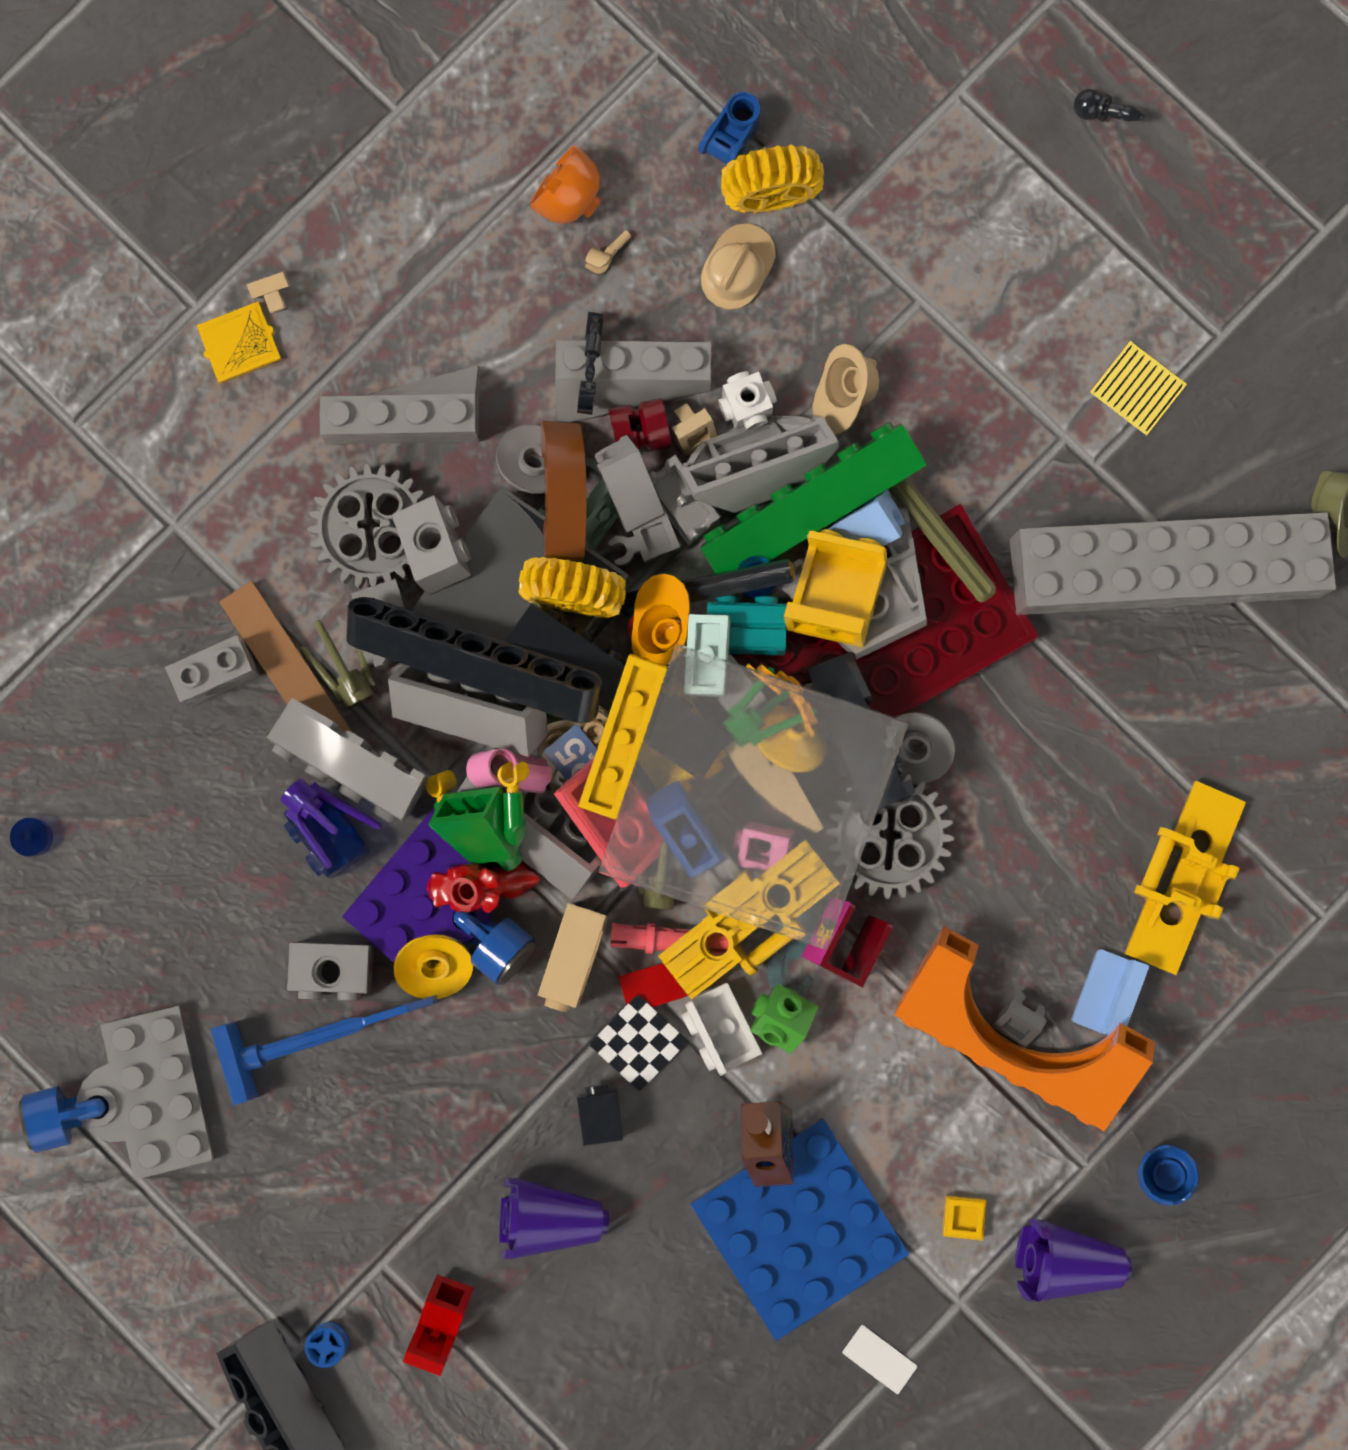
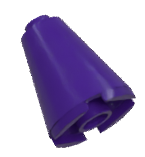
M507 1177L504 1181L503 1187L511 1189L509 1198L501 1197L499 1243H506L508 1249L500 1252L502 1259L511 1260L597 1243L600 1241L602 1234L608 1233L609 1211L603 1210L601 1201L518 1178Z
M1039 1219L1029 1220L1032 1225H1024L1021 1229L1017 1242L1015 1267L1023 1268L1024 1281L1017 1280V1284L1022 1297L1027 1301L1039 1302L1119 1289L1131 1278L1132 1261L1121 1247Z

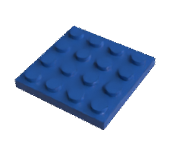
M823 1117L793 1136L794 1184L755 1187L745 1167L690 1202V1205L775 1341L910 1255ZM763 1161V1167L774 1165L772 1162Z

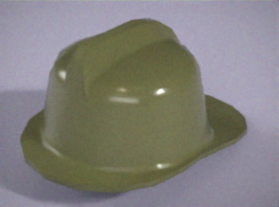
M1323 471L1314 490L1311 507L1313 513L1328 512L1329 528L1337 534L1338 554L1344 559L1348 556V473Z

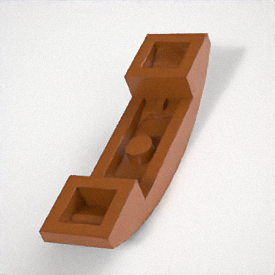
M542 421L541 448L545 466L546 518L543 524L544 557L583 561L586 539V464L580 423Z

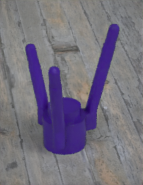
M300 778L285 791L280 802L288 808L285 814L297 825L326 868H331L332 862L302 819L303 817L308 820L313 817L331 834L338 833L337 827L319 811L323 804L319 798L377 830L382 827L380 822L328 793L316 782L309 785Z

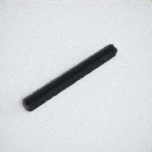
M786 559L681 582L685 585L689 594V601L692 603L792 583L795 580V566L790 560ZM639 590L625 592L624 605L621 606L620 610L622 615L634 614L635 601Z

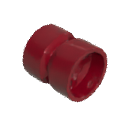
M662 398L641 402L638 409H633L630 405L609 409L615 442L627 435L639 452L642 447H647L650 451L671 447ZM641 424L642 431H631V428Z

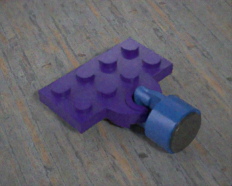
M433 808L343 914L342 918L393 962L403 946L422 936L445 935L460 941L462 944L471 942L477 947L471 958V964L496 985L500 983L505 984L527 962L535 949V939L510 918H506L496 925L490 920L491 912L486 913L483 908L472 912H456L450 909V904L440 908L434 906L426 889L427 881L431 878V874L435 871L447 873V870L451 867L463 863L471 864V862H468L428 825L435 812V808ZM488 862V863H479V864L484 865L485 867H488L491 862Z

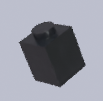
M608 1084L585 1087V1094L578 1095L577 1097L583 1146L622 1141L624 1133L618 1089L609 1091Z

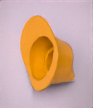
M659 574L645 581L637 593L634 607L632 650L634 655L665 666L675 662L687 652L690 614L689 594L685 585L675 576Z

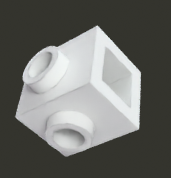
M744 371L727 379L728 384L722 387V398L718 400L725 421L731 420L735 429L745 426L746 430H753L765 425L768 422L767 418L772 416V404L777 402L770 381L763 382L759 372L749 375L748 371ZM751 393L755 397L751 402H745L741 399V397Z

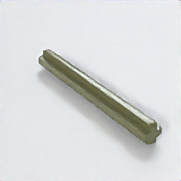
M907 477L890 487L889 491L901 506L908 510L909 516L979 602H985L996 593L994 583Z

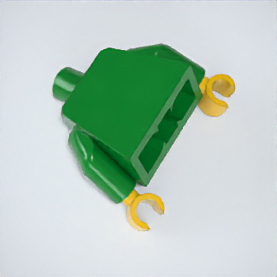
M509 761L500 767L497 776L500 783L507 787V792H504L501 787L447 794L455 789L457 785L456 777L451 770H446L429 777L425 784L426 790L431 796L437 798V803H434L435 812L428 825L468 862L475 864L498 862L505 871L515 869L523 858L518 848L527 832L524 821L523 792H519V783L529 776L528 764L525 761H521L513 769V763Z

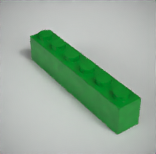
M891 421L883 424L870 433L873 440L861 447L857 442L847 446L837 453L840 459L827 468L823 462L803 474L806 480L794 488H792L790 483L780 487L770 494L773 500L760 509L755 503L736 515L739 521L726 529L723 524H720L704 534L703 537L706 542L701 544L700 549L714 572L718 574L765 564L807 539L809 531H820L927 466L904 425L899 423L893 426Z

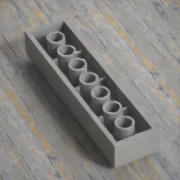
M1328 512L1019 529L1010 538L1016 615L1321 598L1336 590Z

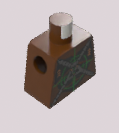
M781 1101L742 1104V1160L754 1186L794 1184L792 1110ZM763 1161L772 1162L774 1165L763 1167Z

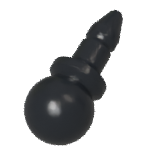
M1094 89L1081 91L1074 100V111L1078 117L1084 120L1097 118L1098 121L1104 122L1107 117L1131 122L1141 121L1145 117L1144 113L1133 106L1112 102L1111 95L1106 94L1102 97Z

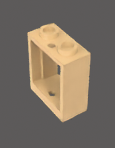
M567 904L537 995L546 998L544 1006L567 1013L570 1006L577 1008L580 1005L609 917L608 915L574 904Z

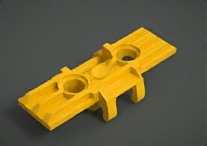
M1194 781L1174 831L1163 827L1159 828L1157 835L1160 836L1148 869L1141 886L1136 885L1134 893L1145 898L1144 900L1146 901L1124 954L1177 975L1200 915L1212 919H1220L1224 908L1217 905L1226 881L1228 879L1235 880L1239 872V867L1224 864L1222 861L1246 804L1245 801ZM1197 830L1205 832L1210 839L1209 848L1203 853L1196 848L1194 839L1191 838L1192 833ZM1175 845L1182 849V854L1165 895L1156 892V889ZM1172 902L1179 907L1181 917L1176 924L1167 925L1162 921L1160 911L1163 905H1168Z
M806 839L755 879H753V873L748 868H745L737 875L733 882L703 902L702 906L708 916L658 955L691 1000L738 963L748 975L753 976L758 972L757 967L796 936L801 938L807 933L797 917L838 886L840 882ZM775 884L786 886L790 892V900L784 907L777 905L769 894L770 888ZM778 915L785 925L747 954L742 948L741 942L767 920ZM717 932L727 938L728 949L723 955H714L709 951L707 940L711 934Z

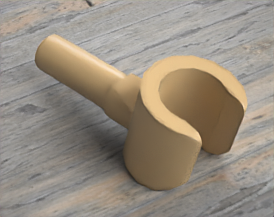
M625 230L604 252L592 247L586 256L585 261L587 263L585 268L596 274H604L609 268L612 257L632 237L631 234Z

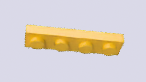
M629 654L578 807L615 820L618 818L668 666Z

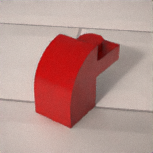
M439 1274L436 1275L426 1298L418 1325L406 1350L403 1363L441 1376L465 1317L474 1290L473 1287Z

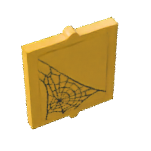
M259 301L196 325L206 350L203 355L206 359L210 360L219 384L282 360L272 336L275 331L272 326H268Z

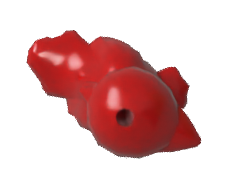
M521 861L515 869L505 871L498 862L492 869L481 864L463 863L451 867L447 870V873L433 872L431 878L427 881L426 889L435 907L440 908L450 904V909L456 912H472L483 908L486 913H490L499 907L498 901L500 897L514 899L527 893L529 889L539 882V877L531 871L529 865L524 861Z

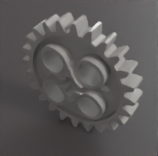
M365 464L363 475H358L353 467H349L350 478L347 480L338 473L335 474L338 486L333 488L330 485L324 484L323 487L328 493L327 498H314L315 502L321 507V510L309 512V516L317 521L318 525L308 527L307 531L312 535L319 536L318 539L310 543V546L313 550H324L316 559L320 564L332 561L327 572L333 576L342 570L340 581L345 585L352 577H355V586L358 589H362L366 580H369L372 587L378 585L380 579H384L385 582L393 580V576L396 574L406 581L408 578L404 569L409 566L402 543L395 553L387 554L382 550V545L388 537H400L392 515L381 514L380 508L387 499H396L399 501V508L395 512L397 513L422 501L425 498V494L422 490L411 493L415 486V482L411 478L401 484L402 473L399 470H396L389 478L385 465H381L377 474H373L370 465ZM368 494H373L372 517L380 526L373 529L376 559L374 561L369 559L371 549L370 536L363 529V527H368L370 524L366 499ZM351 501L360 503V511L356 516L351 518L343 517L342 509L345 504ZM351 539H360L362 541L361 551L357 555L346 556L344 554L346 543Z
M907 775L902 782L911 780V775ZM924 781L914 788L916 793L908 803L894 808L892 831L899 834L900 838L893 841L891 845L892 868L890 871H887L884 867L887 841L885 838H880L879 833L887 829V811L881 813L879 824L871 826L862 821L860 812H854L850 801L846 802L837 799L835 802L842 813L830 814L828 817L837 824V828L826 830V835L836 838V842L829 845L827 851L839 852L840 856L835 859L832 865L839 866L845 864L847 869L843 872L841 878L846 879L854 875L856 877L854 883L855 890L866 883L869 885L868 896L870 897L875 894L878 888H882L883 897L886 900L890 898L892 889L897 890L900 898H905L906 886L909 885L915 893L921 892L920 879L928 884L935 882L929 872L931 869L938 872L944 871L945 868L938 861V858H949L952 853L942 848L943 843L952 842L954 837L943 834V829L953 824L952 820H941L939 815L947 809V806L935 807L932 804L938 793L934 792L926 797L923 794L926 784ZM848 787V788L845 790L846 794H847V791L851 790L852 788ZM911 807L918 811L920 822L917 827L909 828L902 824L900 812L903 808ZM869 843L877 847L880 856L876 864L868 865L860 860L858 852L863 844ZM902 846H911L917 851L918 862L914 867H906L900 863L898 852Z

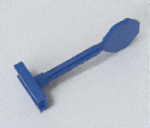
M430 996L368 1017L345 1019L264 1046H260L257 1043L244 1047L237 1022L212 1028L211 1033L233 1106L259 1097L251 1070L265 1066L266 1061L357 1033L372 1023L438 1003V996Z

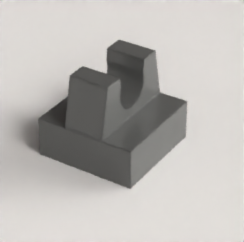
M1019 991L997 1015L992 1027L1021 1046L1026 1047L1041 1033L1047 1021L1044 1019L1046 1008L1039 1004L1033 1011L1022 1005L1026 995Z

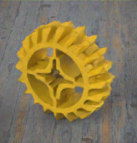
M792 144L786 147L777 145L773 148L764 147L762 150L750 151L747 155H739L736 160H731L721 170L722 195L725 197L726 205L730 206V209L739 210L742 213L751 211L755 214L758 212L782 210L788 207L794 208V205L805 204L808 199L815 198L823 190L824 169L823 163L820 162L819 154H816L815 150L802 145L798 147Z
M534 557L526 560L523 570L520 571L518 581L520 585L518 592L524 600L536 603L538 606L544 604L551 609L590 617L610 618L620 614L621 606L624 605L626 596L625 580L615 572H609L607 569L598 568L595 565L557 558Z

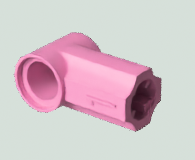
M505 748L475 753L467 762V776L473 785L480 788L494 786L507 789V787L500 783L497 774L500 767L509 761H512L513 769L521 761H525L529 766V776L519 783V791L543 793L548 783L551 782L552 768L549 767L547 759L514 754Z

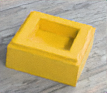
M945 1195L942 1235L944 1237L983 1241L987 1200Z

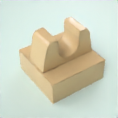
M286 271L246 284L252 299L264 296L270 313L287 308L280 290L291 286Z
M686 403L674 410V414L678 418V424L673 426L672 430L677 445L685 457L693 453L703 441L717 436L713 420L705 408L694 414Z

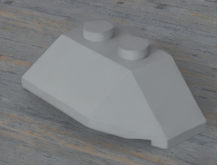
M771 416L767 418L768 422L759 428L746 430L744 426L703 441L692 453L687 463L680 467V474L695 500L735 513L755 503L760 504L771 500L770 494L788 483L794 488L804 482L806 479L803 474L822 462L825 464L839 448V441L823 416H813L811 419L800 416Z

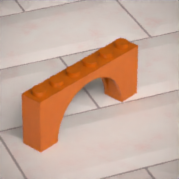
M943 926L902 992L894 1016L900 1018L908 1027L919 1029L936 1038L941 1045L947 1048H954L967 1055L977 1065L985 1068L988 1067L1005 1076L1013 1085L1025 1087L1034 1092L1046 1103L1052 1106H1059L1072 1113L1082 1123L1093 1125L1105 1131L1152 1065L1155 1041L1122 1023H1119L1100 1042L1085 1049L1068 1053L1038 1052L1009 1041L987 1023L979 1012L972 996L970 970L974 964L979 945Z

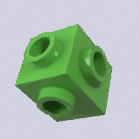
M777 983L768 996L762 993L757 999L751 1011V1014L756 1016L750 1031L760 1036L767 1044L778 1046L792 1054L805 1039L819 1006L801 997L795 990L785 988Z

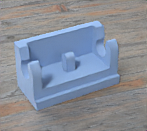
M887 489L821 530H832L841 534L843 538L857 541L860 538H868L877 541L881 546H885L901 537L903 532L899 526L905 524V520Z

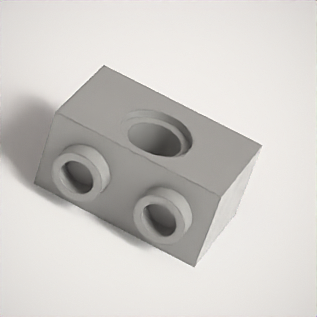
M433 495L392 514L414 580L425 592L430 595L471 576L467 561L471 560V555L463 539H458L454 528L459 527V522L450 505L444 506ZM441 538L439 544L435 548L430 549L432 542Z
M238 635L165 667L180 703L189 707L261 676L248 645Z
M289 943L287 991H298L299 999H322V992H338L337 1000L360 1001L361 993L372 992L374 945ZM329 960L336 962L340 968V976L334 983L327 982L322 976V967Z

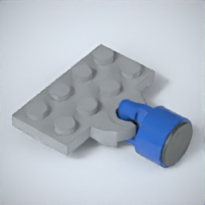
M181 1006L101 1024L100 1027L108 1064L95 1069L83 1081L77 1097L64 1099L59 1086L24 1094L19 1101V1114L23 1134L28 1148L35 1153L70 1145L72 1140L71 1129L84 1126L92 1135L105 1141H126L134 1180L214 1160Z

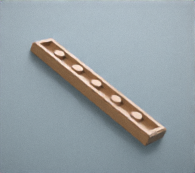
M254 582L246 583L219 601L287 705L291 698H294L335 722L339 726L338 729L343 732L347 730L353 733Z

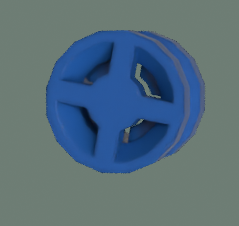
M324 1322L318 1325L307 1337L305 1343V1354L308 1360L320 1368H329L336 1365L349 1347V1336L346 1329L335 1322Z

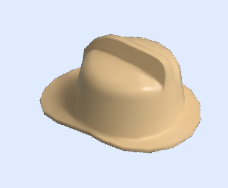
M749 223L737 224L727 229L721 235L706 260L701 274L702 290L709 301L717 307L730 310L740 309L754 299L772 269L776 257L775 244L770 235L761 227Z
M849 344L836 346L829 354L812 405L813 416H823L835 436L843 434L852 426L860 408L869 404L876 397L879 390L880 379L876 369V360L864 357L860 350L854 345Z

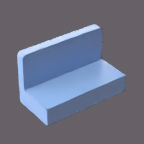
M1098 949L1072 1015V1022L1107 1036L1119 1023L1128 1026L1149 966L1136 960H1128Z

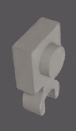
M666 512L631 530L633 537L615 536L608 541L610 549L620 545L627 550L624 557L615 560L617 567L629 565L634 556L641 554L645 564L680 550V545Z

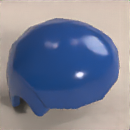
M1160 1145L1147 1151L1142 1157L1137 1170L1139 1187L1148 1199L1159 1205L1174 1206L1185 1202L1196 1192L1199 1183L1197 1163L1186 1150L1173 1145Z

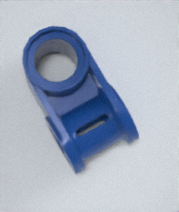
M747 92L734 94L728 100L716 121L706 131L698 147V152L702 155L705 153L710 154L723 162L725 166L731 160H736L739 155H743L760 124V104L757 98ZM739 109H747L753 116L747 121H739L733 114Z

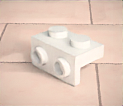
M727 982L685 1003L688 1011L681 1015L691 1035L699 1032L705 1045L699 1052L709 1071L717 1069L719 1075L722 1076L727 1071L762 1054Z

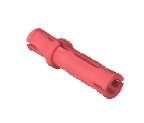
M612 922L610 948H634L645 950L647 954H653V951H665L691 929L655 927V923H647V926ZM721 933L711 934L707 940L709 951L714 955H723L728 949L727 938Z

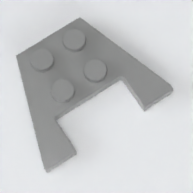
M906 508L900 510L905 520V524L899 526L903 534L900 538L885 545L891 557L887 559L888 563L863 648L838 642L847 652H851L856 660L927 625L909 512ZM802 559L792 563L795 566V580L792 583L776 586L792 601L804 565Z

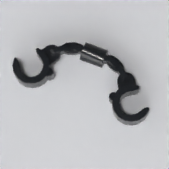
M588 312L585 332V356L589 364L585 370L586 382L581 381L577 404V413L593 414L596 383H592L595 375L594 362L600 356L601 334L604 318L602 313Z

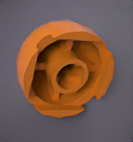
M572 145L557 161V167L551 175L545 177L530 201V208L551 222L559 224L572 223L581 215L589 218L601 202V199L596 196L601 185L600 172L596 164L586 153Z

